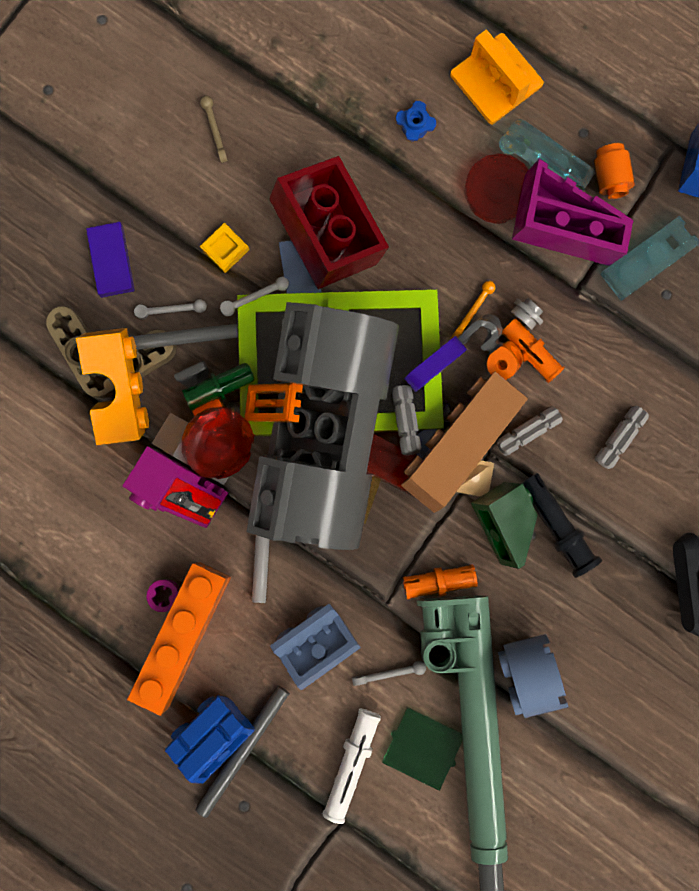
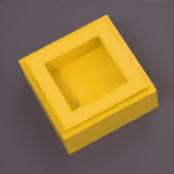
M225 222L200 245L201 250L224 273L249 251L248 245Z

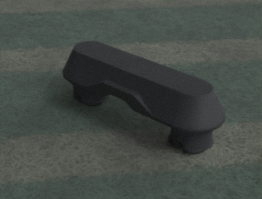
M686 533L673 545L675 574L682 626L687 632L699 637V536L694 533Z

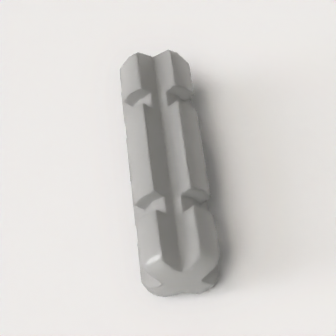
M409 385L396 386L393 388L392 396L393 402L396 405L395 415L398 435L402 437L400 438L401 453L403 455L418 454L421 450L420 436H417L419 430L415 405L412 403V388Z
M554 406L549 407L540 413V417L536 415L512 430V434L507 433L496 441L498 448L505 456L510 455L519 449V445H526L547 432V428L551 429L560 424L563 420L561 414Z
M638 406L629 409L624 416L626 420L619 423L606 441V447L601 448L595 457V460L601 466L607 469L615 466L620 459L618 455L625 452L638 434L639 430L637 428L643 427L648 420L649 414Z

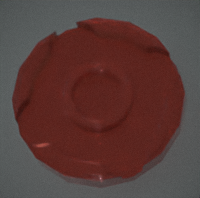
M500 153L485 156L477 161L467 175L464 188L465 198H467L472 212L482 220L496 224L516 219L524 177L528 171L526 165L514 156Z
M212 407L196 414L187 424L182 436V454L186 463L196 473L205 478L216 477L217 479H224L239 472L249 461L252 454L250 449L252 443L254 444V434L250 423L238 412L226 407Z

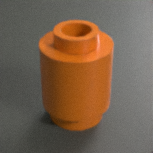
M622 143L602 146L596 151L597 157L594 160L599 193L607 195L608 199L624 197L629 194V189L635 186L629 151L625 150Z

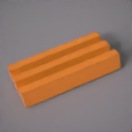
M294 383L249 385L245 421L299 423L300 415L294 414V408L301 407V400L295 398L296 393H302L303 385ZM285 393V399L256 400V394ZM255 408H284L283 413H254Z

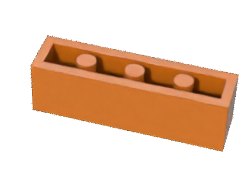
M201 562L192 563L127 698L128 701L159 716L170 707L231 579L230 576Z

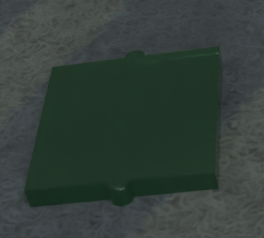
M407 707L397 729L391 732L392 740L382 763L440 791L450 767L456 765L454 758L463 741L462 733Z

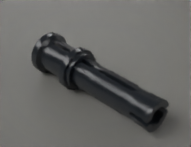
M539 473L522 482L521 484L529 490L533 497V507L556 540L554 543L557 552L562 551L574 569L572 572L573 576L577 578L599 565L602 559L600 556L593 554L583 539L584 532L579 530V528L575 529L544 484Z

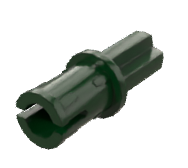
M243 363L216 376L212 373L210 378L183 389L182 392L191 411L220 397L222 400L226 399L225 394L253 382L254 375L250 366L247 363Z

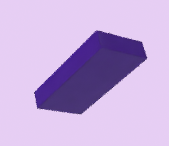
M121 222L86 228L98 295L103 298L134 292L135 288L124 228Z

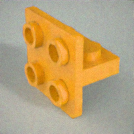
M487 29L475 37L471 56L453 68L450 73V77L491 125L537 92L544 84L542 78L504 33H500L493 38Z

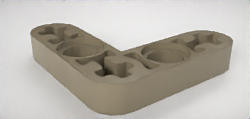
M67 307L53 309L46 319L47 329L82 389L96 399H106L116 394L115 386L110 378L103 382L105 387L103 390L100 391L96 387L92 388L91 386L95 384L94 377L96 375L102 378L107 376L100 373L82 374L81 363L76 362L73 358V351L77 347L76 338L80 333H88L81 318ZM65 317L71 320L68 326L76 337L70 339L64 330L58 328L61 325L60 318ZM153 330L147 334L161 333L165 331ZM165 346L166 352L162 355L157 351L147 355L151 360L148 364L137 350L136 358L139 364L135 372H140L141 377H144L174 358L177 346ZM148 348V349H143V350H144L146 353H148V352H150L151 350H153L154 348Z

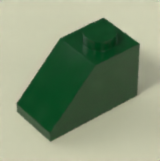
M503 482L471 503L499 563L517 569L525 565L538 516L532 505L533 497L531 493L520 483Z

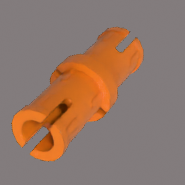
M517 317L502 330V335L515 343L521 350L523 361L526 362L528 360L546 379L547 383H550L565 369L543 347L544 341L541 338L537 340Z
M473 564L442 570L439 567L434 568V572L403 577L407 600L437 593L440 597L445 596L448 591L478 587Z

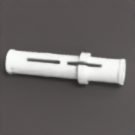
M359 709L351 737L345 740L343 746L346 751L327 805L322 813L325 819L333 823L344 824L345 816L365 759L370 758L373 751L370 745L381 716L370 710Z

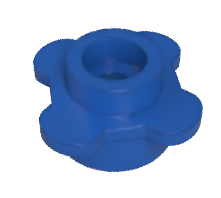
M415 101L411 108L406 111H399L396 115V123L402 125V131L410 141H417L425 136L427 131L431 132L436 127V119L429 116L426 111V104L422 101ZM413 119H418L419 123L415 124Z

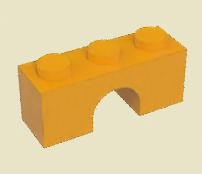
M127 328L83 333L76 338L82 374H103L110 378L116 390L114 400L99 402L90 409L96 445L140 440L145 433V428H149V417L146 407H141L139 394L143 393V383L140 372H135L133 358L137 357L134 337L128 336Z

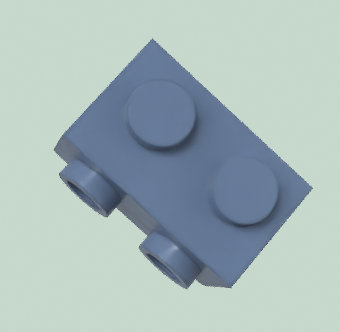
M330 604L312 610L304 622L295 628L284 630L278 635L277 641L270 645L273 653L281 659L300 690L306 688L361 648L341 616Z

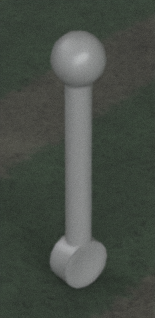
M279 277L274 284L234 302L224 301L220 305L221 313L225 316H231L238 307L273 291L286 290L289 286V281L285 277Z
M201 299L191 304L152 308L137 305L134 309V314L137 318L143 320L152 314L191 310L202 313L206 310L207 305Z
M416 661L413 666L355 676L352 678L353 686L410 673L422 675L426 671V665L423 661Z

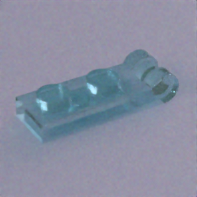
M522 119L515 120L499 141V147L504 153L509 155L516 153L530 163L531 166L540 158L549 164L547 166L548 169L564 179L569 177L577 183L576 187L582 191L596 172L594 168Z
M681 216L675 218L600 274L620 301L699 245L697 236H691L684 227L687 223ZM670 236H673L680 245L675 250L666 241Z

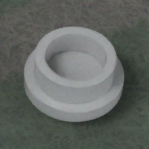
M527 298L522 302L517 299L514 302L516 306L511 310V313L530 330L537 324L540 326L544 322L539 317L543 311L532 300Z

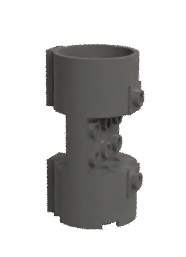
M286 303L273 379L281 382L280 384L294 383L303 385L302 393H296L295 398L301 400V407L294 408V414L300 415L299 423H273L268 454H262L259 457L246 532L273 541H285L294 544L295 541L318 544V548L354 550L359 548L373 473L367 472L379 401L386 400L399 331L398 324L366 314L322 307L315 304ZM279 393L278 399H285V393ZM276 408L275 413H283L284 408Z

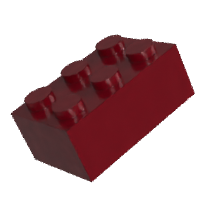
M339 156L277 178L269 200L317 289L378 264L389 246Z

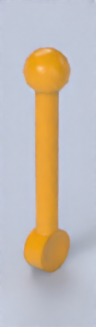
M492 281L483 283V291L450 339L455 336L459 338L488 294H492L495 291L496 286Z

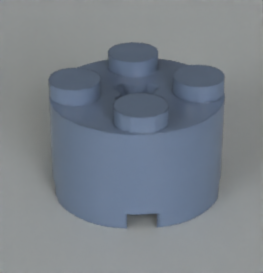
M547 634L504 644L505 650L498 652L504 677H512L515 686L508 689L515 715L523 714L524 718L568 708V703L564 697L566 694L554 654L550 652L549 647L543 648L544 644L550 643Z

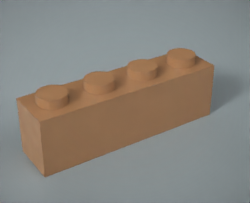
M493 372L486 380L480 376L467 391L471 398L465 405L459 402L446 417L451 422L444 432L438 428L425 444L429 450L424 457L420 458L417 455L403 471L408 477L401 486L433 513L447 505L528 400L526 396L497 372Z

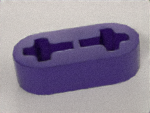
M455 336L411 371L404 379L417 392L466 352L467 349Z

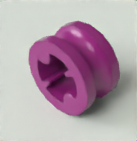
M170 579L154 582L147 591L146 599L148 605L157 612L170 611L180 590L179 585ZM164 585V590L170 588L173 593L169 597L170 604L168 606H165V601L158 603L156 600V596L160 594L158 588Z

